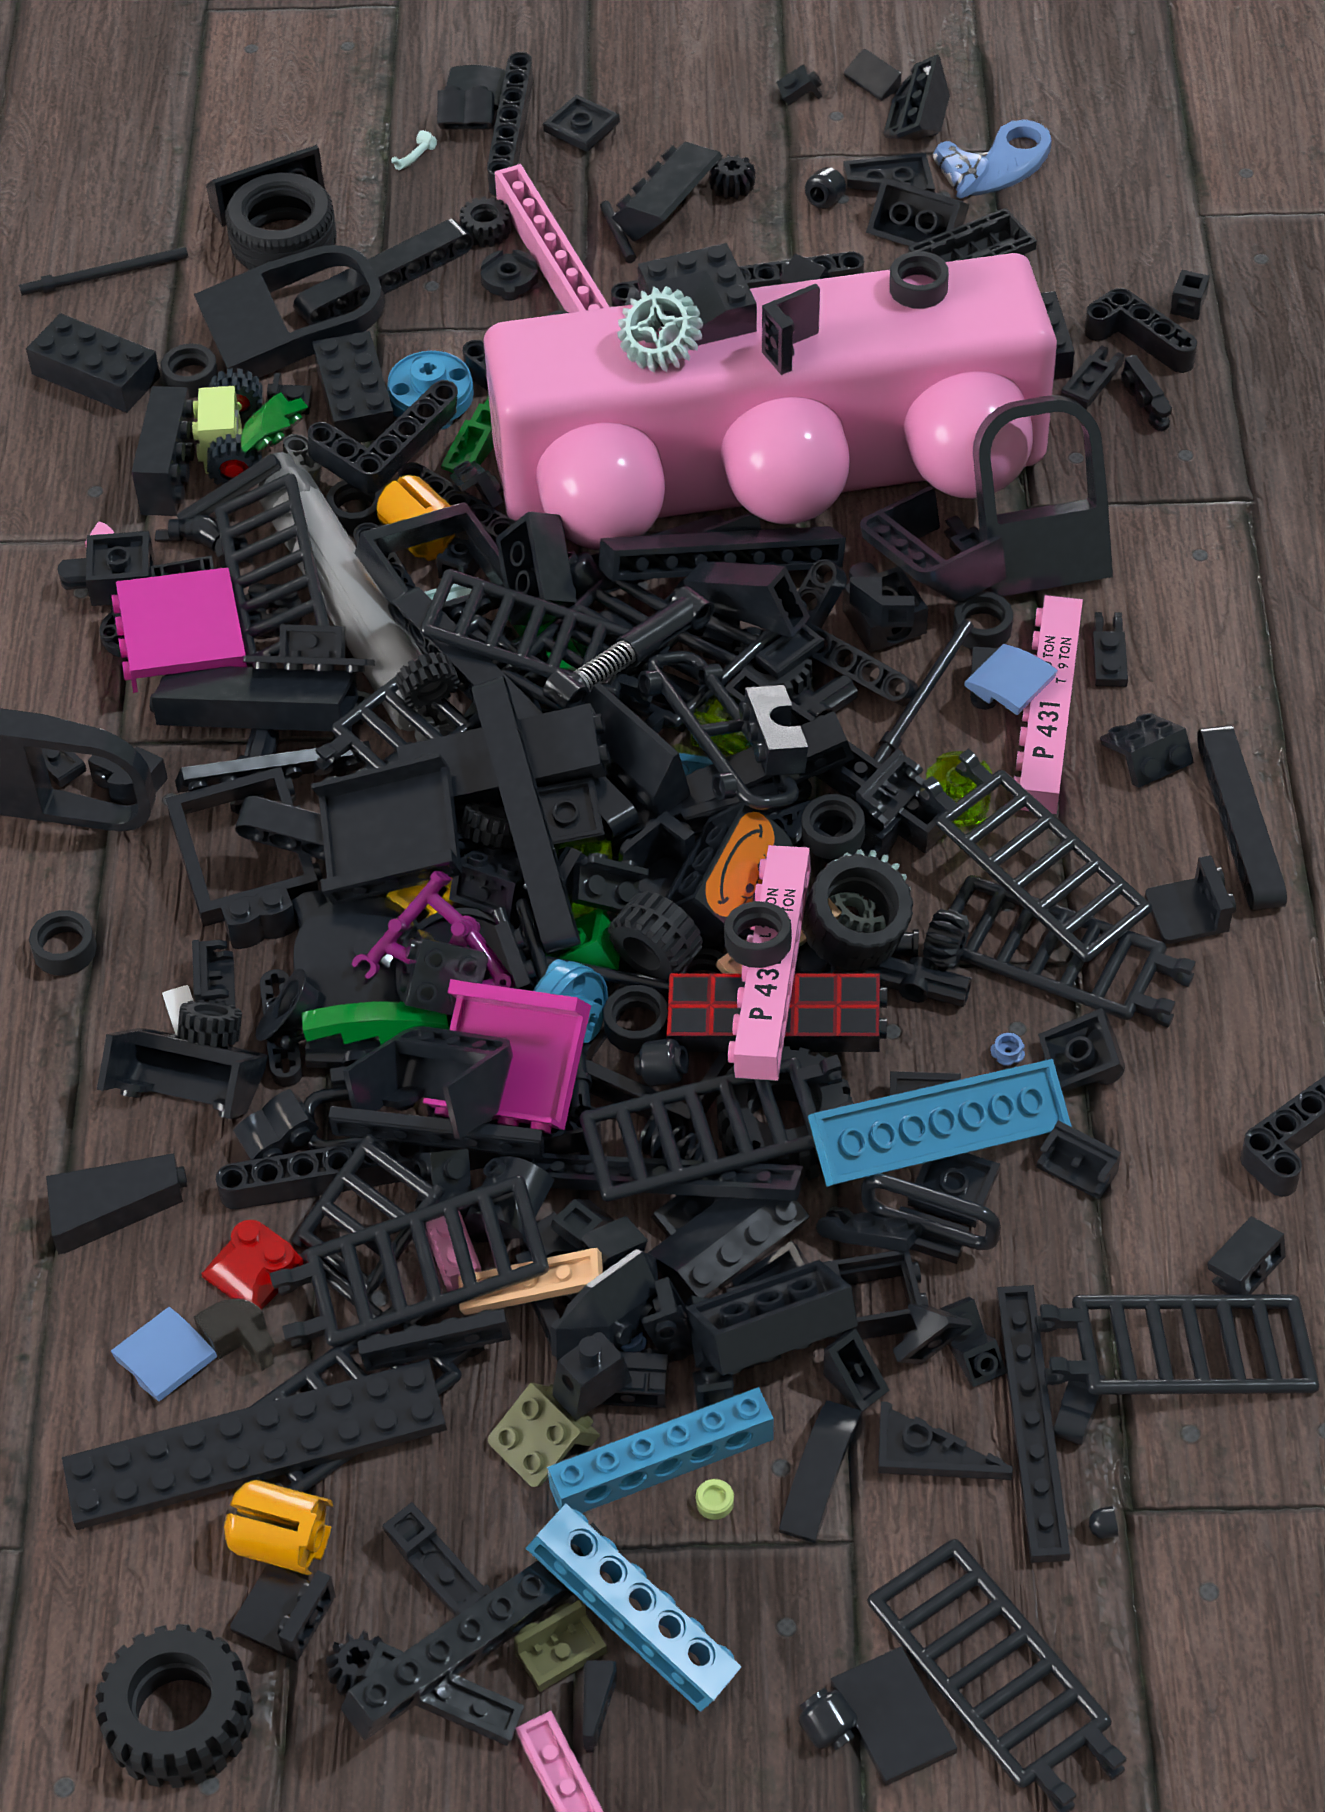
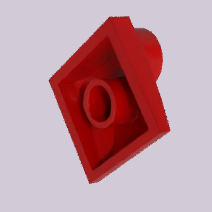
M245 1220L233 1228L231 1241L201 1274L205 1280L256 1316L279 1293L278 1288L275 1289L272 1286L269 1273L282 1269H292L304 1265V1262L289 1242L257 1220Z

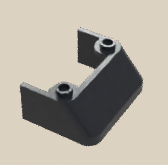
M932 485L864 517L860 522L863 539L915 580L950 600L956 602L964 601L968 597L1007 579L1003 542L1000 535H996L948 560L943 559L919 540V538L940 528L935 487Z
M418 1026L397 1034L343 1069V1074L353 1109L377 1111L386 1106L395 1108L397 1111H404L412 1108L415 1102L422 1097L446 1101L454 1138L461 1139L481 1124L491 1121L494 1115L498 1113L513 1053L510 1041L506 1038Z
M146 1028L106 1034L97 1090L105 1091L118 1088L121 1089V1095L140 1098L141 1092L152 1091L212 1104V1108L219 1110L218 1116L228 1119H239L240 1115L247 1114L264 1074L268 1055L228 1045L225 1047L220 1045L210 1047V1044L199 1046L197 1042L191 1044L188 1043V1040L180 1039V1036L177 1034Z

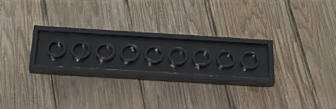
M429 1359L64 1456L62 1457L73 1523L76 1530L243 1486L246 1482L269 1479L446 1431L447 1427Z

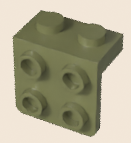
M530 1383L488 1437L489 1445L532 1487L543 1485L548 1478L547 1467L561 1462L574 1444L592 1446L600 1436L591 1426L593 1420L587 1414L575 1421L553 1397L554 1384L546 1386Z

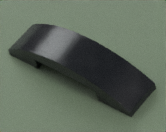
M826 1400L800 1460L784 1509L779 1533L816 1543L827 1513V1504L848 1445L851 1446L862 1416L861 1410Z
M413 1502L382 1525L387 1536L411 1568L454 1616L459 1615L492 1592L487 1584L483 1586L439 1538L436 1527Z

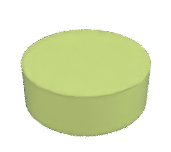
M710 1479L698 1487L696 1491V1507L701 1515L708 1519L716 1520L726 1517L732 1511L734 1494L728 1483L720 1479Z

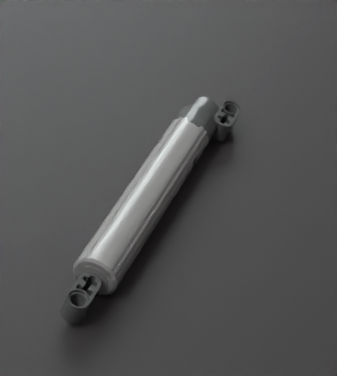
M292 434L284 439L282 452L272 453L279 459L282 467L281 470L273 473V475L259 483L258 486L260 487L288 473H293L296 476L327 614L335 626H346L345 643L355 659H375V666H365V672L363 673L373 690L376 691L395 677L397 672H401L400 668L403 665L409 666L408 662L410 660L416 661L418 656L423 654L417 644L391 617L388 610V600L355 555V545L320 491L322 466L309 457L308 439L302 435ZM285 488L261 499L260 504L266 511L288 501L287 489ZM292 512L272 521L277 532L294 525ZM297 537L285 542L291 553L300 549ZM301 562L298 566L305 575L303 562ZM398 690L396 693L403 699L400 691ZM386 701L382 702L390 718L399 729L415 731L417 742L428 740ZM433 704L429 708H426L425 705L421 709L413 707L416 712L443 736L449 735L456 729L455 724Z

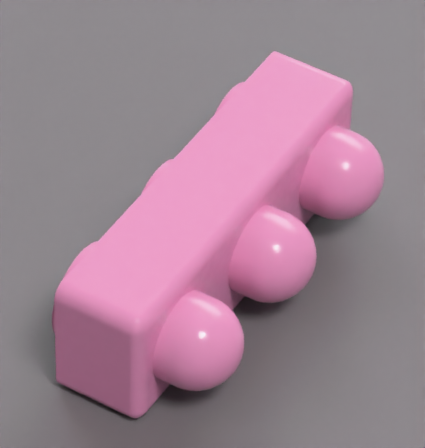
M1017 253L945 262L949 268L948 293L943 301L925 309L909 308L893 299L889 288L890 270L751 288L750 291L757 303V332L699 345L698 351H688L690 361L682 357L678 360L680 362L679 368L671 363L667 372L663 371L660 365L655 372L650 371L648 365L642 369L638 367L636 361L631 362L627 357V353L621 349L620 343L622 341H620L617 332L621 330L618 320L626 318L622 313L623 308L631 309L632 305L497 323L491 326L484 335V351L493 445L501 487L503 488L502 492L507 517L517 521L527 512L558 514L561 516L566 539L581 547L600 550V538L642 536L651 528L657 518L744 506L749 512L763 520L777 524H797L811 520L825 512L842 492L927 481L941 492L954 497L977 498L973 444L981 423L992 411L1004 404L1052 395L1057 340L1030 262L1027 257ZM911 275L903 279L905 282L913 285H926L935 281L933 278L925 275ZM817 284L820 287L819 333L793 344L792 371L780 375L762 353V305L796 292L799 289ZM638 342L646 348H657L655 343ZM1050 413L1012 420L997 433L991 447V466L995 493L1012 483L1024 467L1034 465L1044 457L1047 451Z

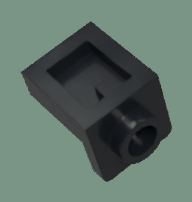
M274 373L273 383L268 384L267 387L268 401L279 393H282L288 402L302 398L308 408L301 415H309L313 397L312 385H283L281 373Z

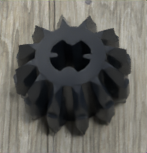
M727 154L726 158H721L709 171L710 189L715 191L716 196L724 195L725 200L729 197H734L737 200L739 195L748 196V192L754 190L756 170L754 169V164L750 163L749 158H740L739 154L731 157Z
M940 909L933 915L926 932L923 944L924 958L929 959L941 968L947 967L952 969L960 962L961 955H963L969 935L970 924L967 916L951 909Z
M363 1630L359 1639H354L347 1632L345 1645L334 1642L332 1646L334 1654L327 1656L326 1659L327 1667L330 1669L327 1676L330 1683L337 1684L336 1689L341 1696L361 1682L378 1642H383L379 1635L369 1640L368 1633ZM362 1663L364 1667L358 1668L357 1664Z

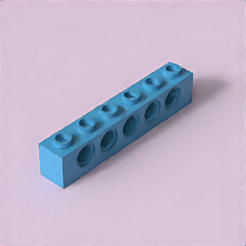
M758 1387L549 1466L547 1468L550 1490L559 1510L567 1504L571 1509L583 1513L774 1440V1418Z
M565 1504L525 1548L700 1712L714 1701L742 1667L735 1661L729 1649L711 1639L705 1633V1629L700 1622L683 1613L667 1592L655 1587L647 1579L645 1572L638 1565L627 1561L618 1552L616 1545L609 1538L599 1535L589 1525L587 1518L578 1510L571 1509ZM570 1544L579 1546L584 1556L576 1555L572 1551ZM600 1571L608 1573L612 1578L613 1584L605 1582L600 1575ZM629 1598L637 1600L641 1605L642 1611L634 1609L629 1602ZM658 1625L666 1627L670 1632L671 1638L664 1637L660 1633ZM688 1652L698 1657L700 1666L690 1661Z

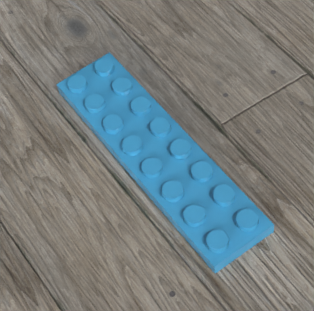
M1053 1059L808 1115L826 1186L1051 1133L1058 1120L1071 1126Z

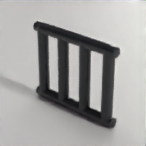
M366 1134L297 1229L291 1242L300 1247L305 1245L307 1248L324 1243V1241L313 1234L324 1216H327L348 1233L366 1228L334 1204L346 1186L390 1219L407 1214V1212L355 1175L367 1157L424 1198L416 1210L438 1203L446 1190L440 1185L435 1184L431 1186L375 1145L377 1141L371 1134ZM410 1228L400 1231L392 1242L396 1262L413 1239ZM376 1240L364 1244L380 1256ZM337 1253L322 1258L348 1278L341 1254ZM381 1259L370 1275L362 1271L368 1299L385 1279Z

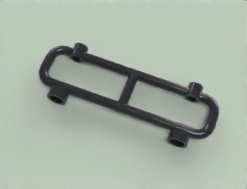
M673 651L653 655L647 661L646 670L639 673V690L644 697L656 696L660 693L664 695L719 771L712 778L714 796L718 800L732 799L737 796L743 804L758 810L780 808L793 804L799 795L797 787L799 774L773 775L772 781L774 785L782 787L785 793L757 796L748 790L710 738L712 736L742 732L748 740L747 725L745 721L740 720L739 706L721 683L723 680L721 665L718 663L708 665L699 655L688 651ZM674 664H688L697 671L698 682L701 685L708 686L732 720L701 725L660 667Z

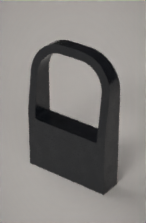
M342 245L320 246L280 258L194 294L227 369H232L233 373H237V369H243V374L249 371L252 373V378L255 376L258 378L314 355L313 341L365 332L377 322L385 307V296L381 284L369 260L358 250ZM331 267H351L363 275L370 289V294L367 301L360 308L351 313L300 328L293 332H288L270 295L271 292Z
M1057 395L1014 401L992 411L981 423L973 444L980 543L996 535L1002 537L1007 579L985 590L999 596H1007L1113 577L1103 445L1100 429L1095 419L1076 401ZM1052 412H1063L1076 417L1082 426L1084 434L1087 499L997 514L991 466V447L1000 429L1018 418Z
M0 708L1 816L109 831L134 830L143 826L148 821L156 800L150 769L142 755L128 742L106 730L40 713ZM41 748L95 755L114 762L130 776L138 804L129 806L118 805L64 790L53 789Z

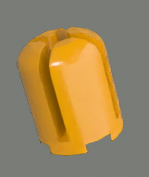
M406 475L400 477L398 482L392 481L384 488L377 501V515L380 523L384 526L451 505L423 479L417 476ZM455 534L407 549L415 557H425L428 561L436 559L439 553L442 554Z
M259 1480L244 1483L234 1494L230 1506L237 1508L239 1513L257 1520L227 1514L224 1531L228 1548L236 1555L294 1570L306 1575L312 1574L308 1567L313 1558L322 1559L328 1543L332 1526L325 1525L326 1506L333 1507L332 1501Z

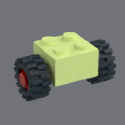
M227 369V374H224L223 371L218 372V377L213 376L209 383V388H198V401H193L194 418L198 419V422H193L192 424L194 440H199L200 444H197L198 462H204L205 473L208 474L210 479L214 478L216 485H219L221 482L223 485L262 459V451L258 452L254 449L245 453L241 449L242 425L240 419L246 423L249 417L262 407L263 394L262 383H259V378L257 376L252 378V373L249 371L243 374V369H237V373H233L232 369Z

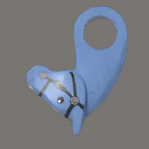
M1029 120L1011 121L999 129L994 143L986 156L965 152L954 143L946 141L936 147L933 158L949 183L957 191L956 197L961 199L968 195H982L1005 189L1034 174L1047 159L1051 151V136L1049 130L1040 123ZM1025 137L1036 141L1038 145L1030 149H1020L1013 147L1008 142L1015 138Z

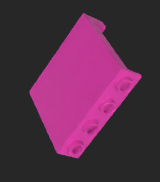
M229 567L116 582L117 594L111 595L114 614L120 613L121 615L120 617H115L118 636L124 635V639H119L121 658H128V661L122 662L124 679L125 681L131 680L133 693L138 692L136 678L227 666L247 667L246 662H243L245 650Z
M450 980L448 994L456 997L450 1030L506 1038L511 1044L513 1057L500 1108L493 1119H498V1125L519 1127V1123L529 1124L530 1128L541 1129L546 1134L551 1133V1128L565 1130L591 1005L577 997ZM424 1098V1104L435 1108L434 1114L450 1118L446 1101Z

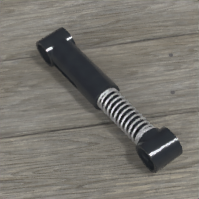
M690 586L682 587L673 596L670 604L616 639L615 645L578 668V670L569 673L564 670L554 672L544 685L543 696L560 709L584 705L593 685L598 682L604 683L605 680L613 677V675L625 669L626 666H635L691 627L696 630L703 628L714 614V603Z

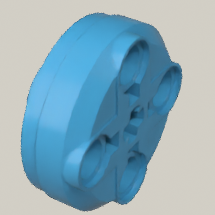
M422 351L400 360L390 371L387 384V392L393 409V415L400 417L435 382L448 380L453 382L458 389L456 414L441 430L450 427L453 420L461 416L469 408L473 400V381L467 365L458 357L441 351Z
M561 959L553 961L533 991L577 997L590 1004L591 1009L583 1043L590 1042L598 1034L604 1019L603 1008L608 998L605 980L599 973L578 962H566Z

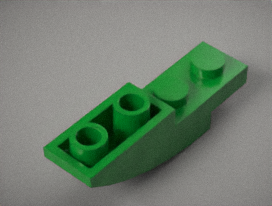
M282 393L272 397L245 423L241 436V449L245 453L254 449L260 452L268 445L273 447L285 438L283 432L287 428H292L303 419L300 414L308 408L302 398L288 402Z

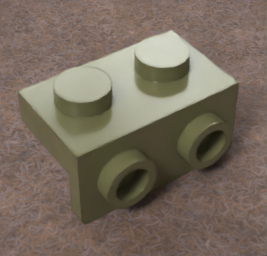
M581 1600L573 1604L566 1603L559 1606L549 1618L538 1624L531 1623L525 1626L514 1638L516 1656L539 1692L582 1668L586 1660L594 1661L607 1653V1645L587 1617L586 1607Z

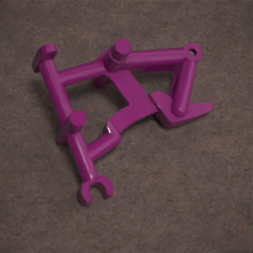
M434 871L430 876L431 880L398 918L389 921V929L368 954L357 955L351 964L354 967H358L363 960H367L371 966L369 972L365 975L367 979H371L378 974L380 969L378 962L386 953L409 964L410 959H406L407 948L396 943V941L404 932L410 931L413 928V921L429 904L452 924L451 932L453 935L449 942L450 944L464 947L469 945L470 948L484 951L488 955L486 969L492 978L483 980L482 984L514 988L516 986L512 973L508 972L479 933L481 928L479 922L471 916H462L437 894L444 885H448L452 880L443 871Z

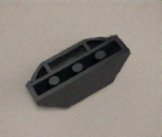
M938 54L915 63L910 70L912 74L903 81L893 97L883 133L886 138L918 141L925 137H933L942 130L950 93L941 58Z
M636 1249L587 1283L567 1306L562 1318H557L550 1326L552 1355L556 1358L563 1357L577 1347L583 1338L593 1336L597 1332L603 1333L618 1350L644 1331L642 1318L657 1313L653 1303V1298L658 1297L655 1281H658L656 1257Z

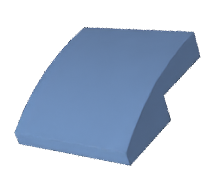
M1003 644L965 681L964 686L988 704L995 699L1011 712L1018 715L1056 677L1058 670L1027 651Z
M170 1307L166 1308L111 1350L115 1360L133 1374L140 1387L157 1401H161L218 1357L202 1336Z

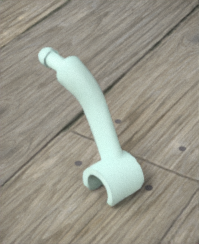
M421 130L417 135L416 142L419 146L402 159L397 157L391 159L395 169L402 170L414 163L426 149L433 150L437 145L436 138L430 132Z

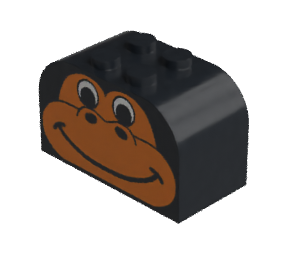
M742 802L708 818L665 898H668L682 908L694 921V924L700 931L699 935L702 937V948L705 947L718 951L726 948L724 935L725 920L733 909L744 903L755 901L756 884H762L763 882L762 879H759L760 860L767 858L768 846L793 847L788 835L762 810L751 808ZM751 927L740 932L738 937L744 940L748 935H754V930H751Z

